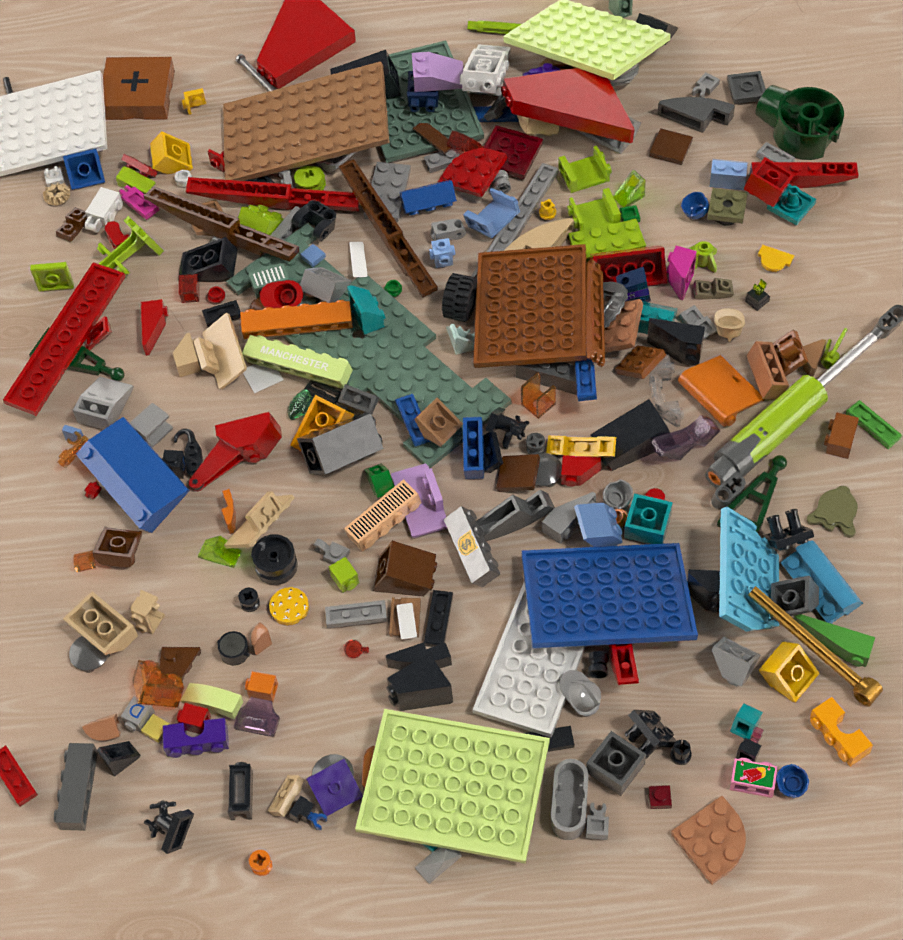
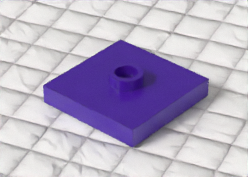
M345 759L306 778L323 814L326 816L363 797Z

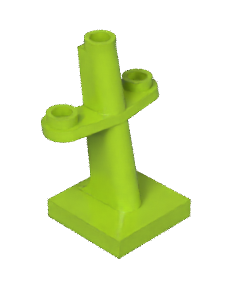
M129 216L123 221L132 231L131 235L112 252L101 242L97 244V250L103 255H108L99 264L111 269L116 268L125 275L130 274V272L122 262L147 244L159 256L164 252Z

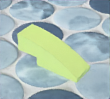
M189 683L180 700L182 703L208 708L209 712L213 715L218 716V714H221L231 719H235L243 704L242 696L239 694L195 683Z

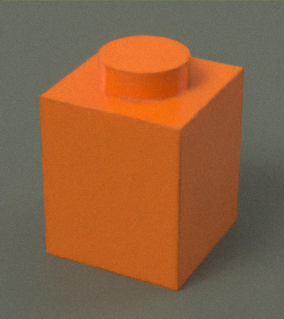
M252 671L251 677L247 678L245 690H247L249 698L267 702L274 701L278 687L276 675Z

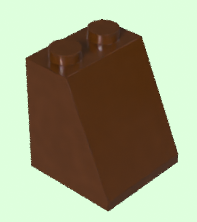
M392 540L378 558L373 591L424 597L434 587L435 580L432 578L437 568V562H435L436 554Z

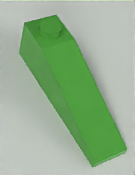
M802 614L794 615L793 619L831 652L854 666H867L875 637Z

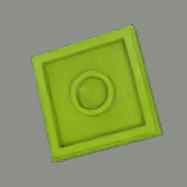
M66 262L30 265V270L39 292L74 289V282Z

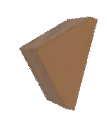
M821 339L803 346L808 362L802 367L807 375L814 377L825 349L826 340Z

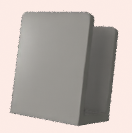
M151 403L130 422L151 448L173 430V427L166 422L169 415L154 403Z

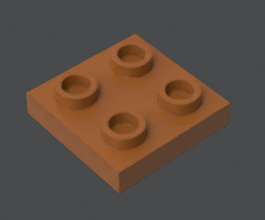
M791 330L773 343L785 376L808 362L797 331Z
M637 345L620 362L615 370L618 375L645 379L666 354L663 349Z

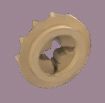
M59 182L56 185L51 183V186L45 187L43 192L44 201L54 206L65 203L71 195L69 187L65 183L60 184Z

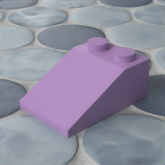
M431 52L412 53L415 92L462 89L460 75L463 73V61Z

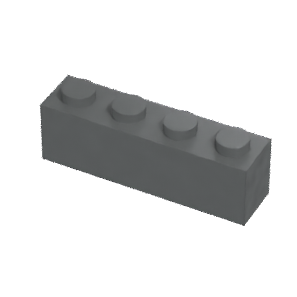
M565 362L516 365V378L577 395L575 365Z
M69 743L68 750L64 753L65 770L61 771L62 787L57 793L58 809L54 811V822H56L60 830H86L98 751L93 743Z

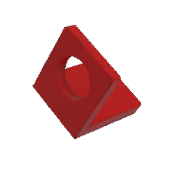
M209 149L207 152L211 166L225 172L224 151L219 154Z

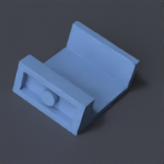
M491 188L489 191L493 201L478 215L467 210L463 216L469 228L493 238L520 213V209L515 197H510L502 191Z

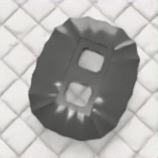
M603 282L604 298H611L607 305H604V328L609 327L611 321L616 319V316L621 312V308L625 305V300L628 299V290L620 283Z

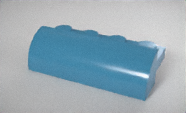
M808 541L795 548L797 551L780 562L793 579L809 575L819 587V605L816 609L826 622L832 624L844 614L849 615L863 604L815 541Z

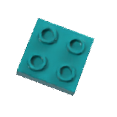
M789 184L774 207L767 205V210L797 226L816 204L817 199L801 191L797 186Z

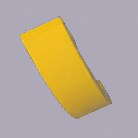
M548 435L546 453L557 456L615 457L616 437Z

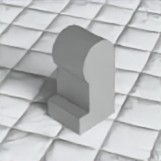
M451 219L431 223L430 235L433 241L447 238L449 240H459L466 235V230L460 219Z

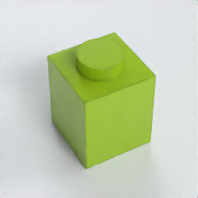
M346 557L329 566L330 576L342 593L354 589L359 584L358 573Z

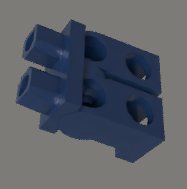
M408 71L407 100L410 111L418 112L419 107H425L427 112H435L436 107L439 105L440 90L415 92L414 80H412L413 71Z

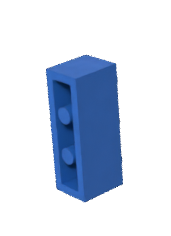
M452 180L399 192L404 213H409V215L418 214L419 210L422 209L426 211L435 210V206L442 205V207L452 206V202L457 201Z
M482 417L463 418L465 479H484Z

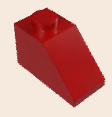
M563 455L561 485L573 487L584 484L601 471V457Z

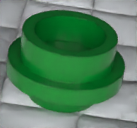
M389 280L384 290L392 297H396L401 294L402 285L397 280Z

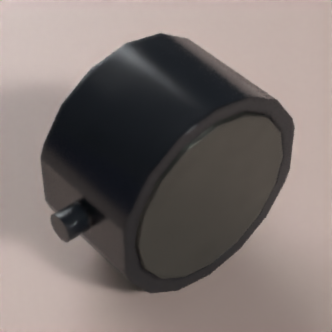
M227 632L217 641L220 657L227 665H240L250 657L248 641L245 635L240 632Z

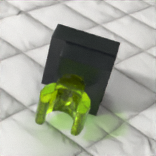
M760 279L758 285H753V289L747 293L745 302L756 311L770 301V296L764 291L767 283Z

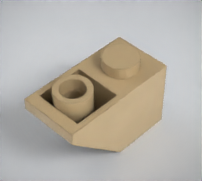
M190 333L184 336L173 352L180 377L201 372L199 358L195 352L196 348L193 342L195 339L192 340Z

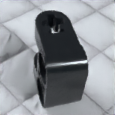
M312 200L294 214L292 224L302 228L309 222L315 226L312 236L322 241L335 229L336 212L321 202Z

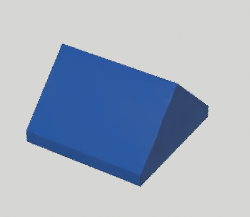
M97 148L63 156L72 190L105 182Z

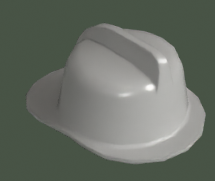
M577 670L565 672L559 683L564 697L578 714L583 716L595 714L600 706L601 691L599 687L591 682L582 672Z

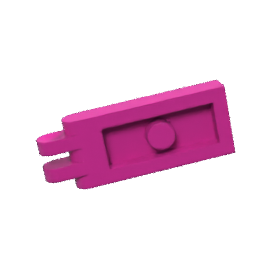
M126 185L124 187L126 191L123 189L119 190L121 199L144 219L148 220L159 211V207L144 199V194L136 187L131 188Z

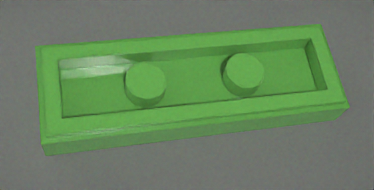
M857 401L846 410V415L858 417V425L887 449L891 448L902 438L901 433L862 401Z

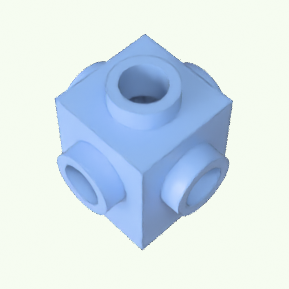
M449 238L431 241L432 249H429L430 259H434L435 267L441 268L453 265L455 248L454 245H450Z

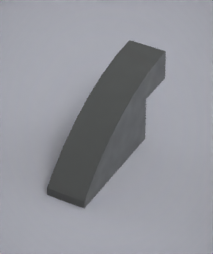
M703 97L671 98L661 100L658 103L659 116L701 133L705 131L712 120L728 126L734 117L735 105Z
M542 490L537 491L526 500L511 495L478 519L477 523L484 532L483 537L485 541H489L534 523L549 514L555 507L549 494Z

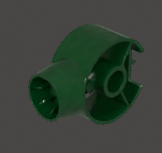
M770 85L759 99L755 114L774 129V140L782 151L797 159L815 160L823 158L828 145L832 141L836 143L839 139L844 119V108L836 96L820 88L801 87L791 91L776 85ZM786 123L794 126L795 130L790 128ZM830 127H834V130H833V131L831 132V134L829 135V134H828V132H829V130H830L829 128H830Z

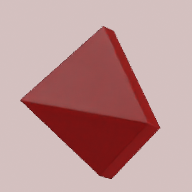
M106 316L93 327L86 338L85 347L88 350L94 348L112 333Z

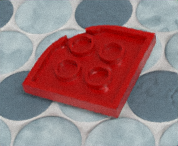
M486 148L467 151L452 160L438 182L452 180L454 190L482 198L508 157L506 153Z

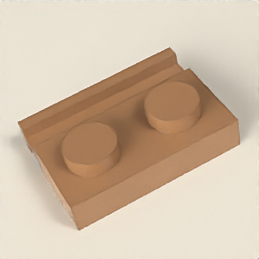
M392 597L390 637H401L397 605L407 603L413 604L417 637H419L421 598L395 599V597Z

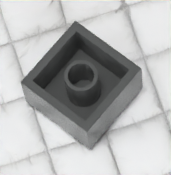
M611 731L587 761L586 768L589 775L622 796L645 765L646 754Z

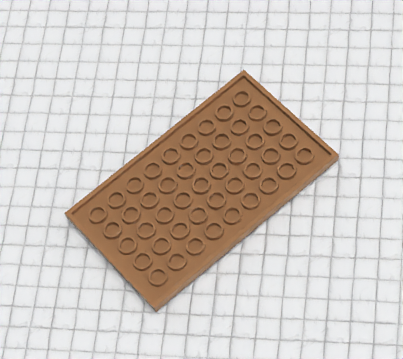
M381 61L223 104L225 180L246 181L390 143L384 69Z

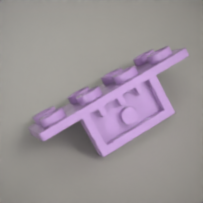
M425 463L391 473L394 486L404 479L418 493L422 502L415 511H411L405 516L412 538L447 529L444 522L446 514L444 512L443 499L432 468L429 469L428 464Z

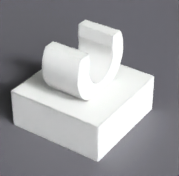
M55 166L52 170L45 169L44 175L48 187L51 186V183L53 185H56L57 182L60 184L64 183L61 168Z

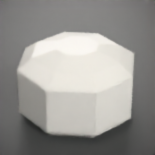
M180 170L176 172L174 178L178 186L185 187L187 186L188 177L192 176L188 170Z

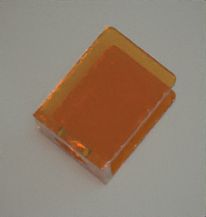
M536 373L521 386V405L539 419L556 405V387L552 385L543 393L540 390V374Z

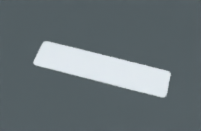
M349 242L353 277H367L363 242Z

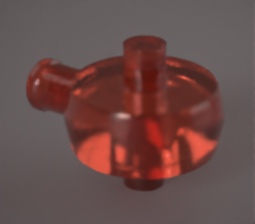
M349 640L344 645V653L348 658L354 659L358 658L362 653H369V647H362L358 640Z

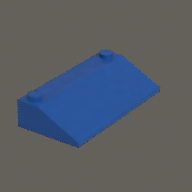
M124 417L90 438L76 453L78 458L139 529L153 533L190 491Z

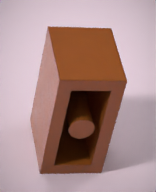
M836 412L835 419H830L828 430H831V434H826L824 445L827 446L826 454L849 458L859 420L858 417Z

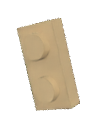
M287 775L267 812L273 816L285 817L290 811L295 797L300 793L301 786L305 780L298 775Z

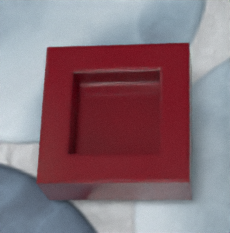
M670 785L649 786L650 809H672Z

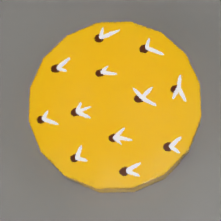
M283 588L271 597L269 602L270 614L279 624L295 625L308 614V598L298 588Z

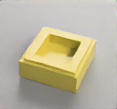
M153 714L141 729V732L159 743L163 738V725H170V723Z

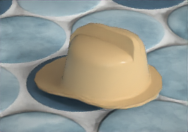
M724 308L715 313V324L719 336L727 338L728 342H731L732 338L741 335L742 328L745 326L742 312L736 309Z

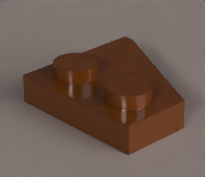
M162 647L157 680L158 687H179L184 680L185 674L192 668L195 658L200 656L201 648Z

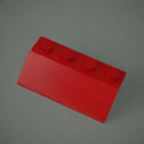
M661 245L590 254V258L595 263L600 264V270L603 272V282L617 283L616 277L618 275L644 267L648 286L667 284L665 249Z

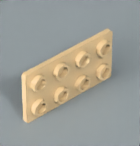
M225 313L202 333L204 339L198 337L193 341L202 370L215 375L220 389H224L247 370L235 329L228 313Z
M273 491L267 492L245 515L247 520L224 544L225 548L237 549L254 546L257 543V539L268 531V527L279 519V515L283 510L290 506L294 496H275Z

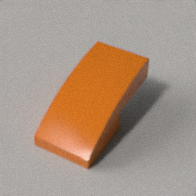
M230 489L222 491L227 507L221 509L229 533L232 534L236 526V510Z

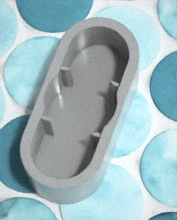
M576 759L563 760L554 771L551 827L554 834L563 840H574L580 837L585 830L588 770L582 762Z

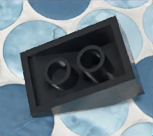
M224 237L183 252L178 280L222 281L233 277L238 249Z
M649 318L647 343L657 349H663L665 354L679 363L696 366L700 363L705 327Z

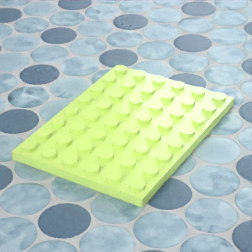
M559 0L504 35V42L615 80L670 41L671 34L660 29L651 28L648 25L636 23L633 20L624 19L621 16H614L608 12L584 6L581 3Z
M384 709L355 830L356 832L526 864L550 738Z

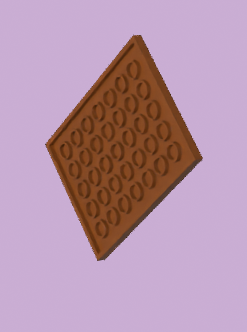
M586 244L478 253L474 368L587 360Z

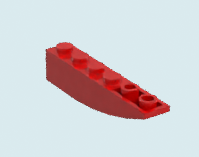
M751 162L749 177L760 162ZM775 162L795 174L790 185L797 186L798 188L840 183L856 179L859 176L857 162Z

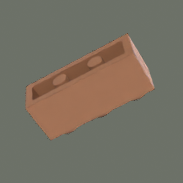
M756 341L746 355L762 398L776 400L786 391L789 384L773 343Z

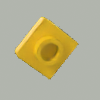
M203 88L183 92L185 99H182L183 108L187 109L188 115L192 114L191 107L206 104Z

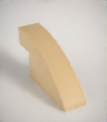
M567 218L538 226L521 235L504 251L561 246L568 238V233L574 231V219Z

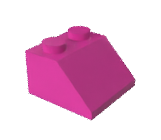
M676 245L674 251H670L667 262L670 263L666 272L669 274L668 282L678 298L683 300L694 276L697 251Z

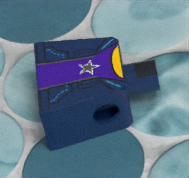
M644 267L616 277L617 283L624 285L628 290V299L625 302L637 299L645 302L651 301Z

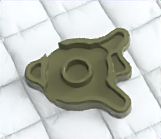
M839 486L837 489L825 492L819 499L817 509L807 516L808 524H821L829 532L833 531L835 527H839L846 537H854L856 530L853 520L856 517L858 505L856 499L850 493V489L847 486Z

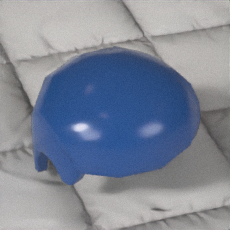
M693 192L683 198L681 207L688 218L697 220L708 213L709 201L702 192Z
M789 764L783 766L778 771L776 784L783 795L789 798H798L808 790L810 781L806 771L796 764Z

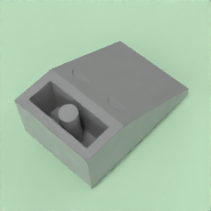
M99 377L80 395L73 409L77 422L104 430L118 420L134 386Z

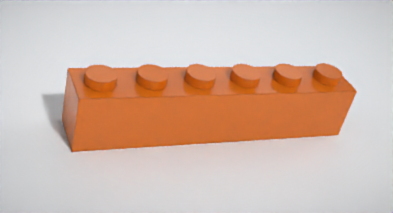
M338 300L333 303L319 302L314 305L301 304L294 307L286 305L275 309L271 307L264 308L263 310L248 309L245 312H240L241 330L244 339H248L250 335L272 337L353 328L350 301Z

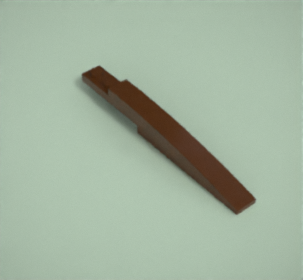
M352 159L338 166L377 233L421 297L424 298L438 291V286L403 236V231L356 161Z
M153 186L143 195L144 199L177 218L217 238L226 237L233 245L261 256L265 252L290 262L299 253V246L244 226L240 224V220L237 217Z

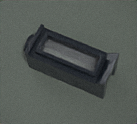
M237 762L234 765H229L228 814L231 821L235 820V814L246 813L248 820L252 819L253 770L251 764Z

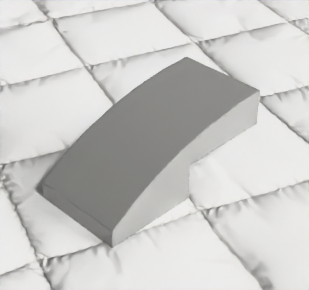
M695 305L679 315L683 323L704 326V339L717 332V328L708 316L704 317Z

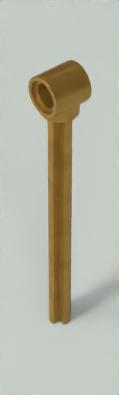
M755 586L748 594L751 599L854 687L852 690L854 691V697L859 703L869 707L882 693L883 687L878 681L871 677L861 678L759 588Z

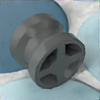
M531 433L527 436L526 450L528 454L544 453V436L540 433Z

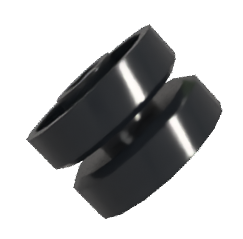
M270 534L259 539L253 546L251 556L256 574L262 582L269 585H280L293 578L297 572L298 562L293 543L287 537L279 534Z

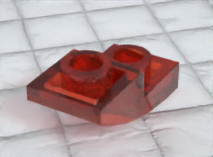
M452 130L447 141V147L463 151V153L473 149L484 148L476 140Z

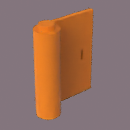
M721 355L685 370L678 378V382L723 427L733 425L739 412L765 400Z

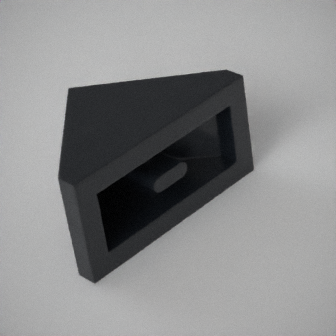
M130 741L102 746L97 749L103 762L114 776L118 775L141 756Z

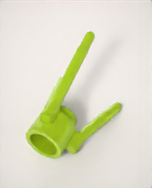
M844 328L833 350H830V352L832 340H828L824 354L820 359L821 364L825 368L829 369L840 359V354L836 351L848 330L847 328Z

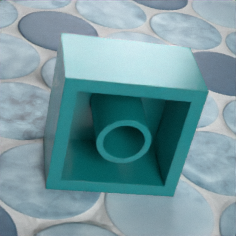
M634 493L625 524L624 538L647 544H663L672 514L673 502Z

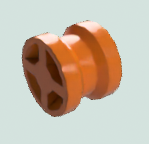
M256 850L250 855L249 864L253 873L258 876L269 874L273 867L269 854L264 850Z

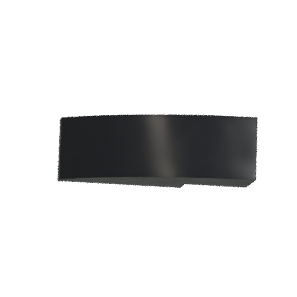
M423 642L385 655L388 668L397 670L405 668L430 653L440 668L452 665L451 655L446 643L426 649Z

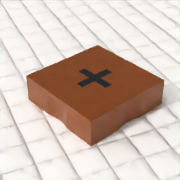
M106 57L103 74L105 119L168 120L169 97L175 73L172 57Z

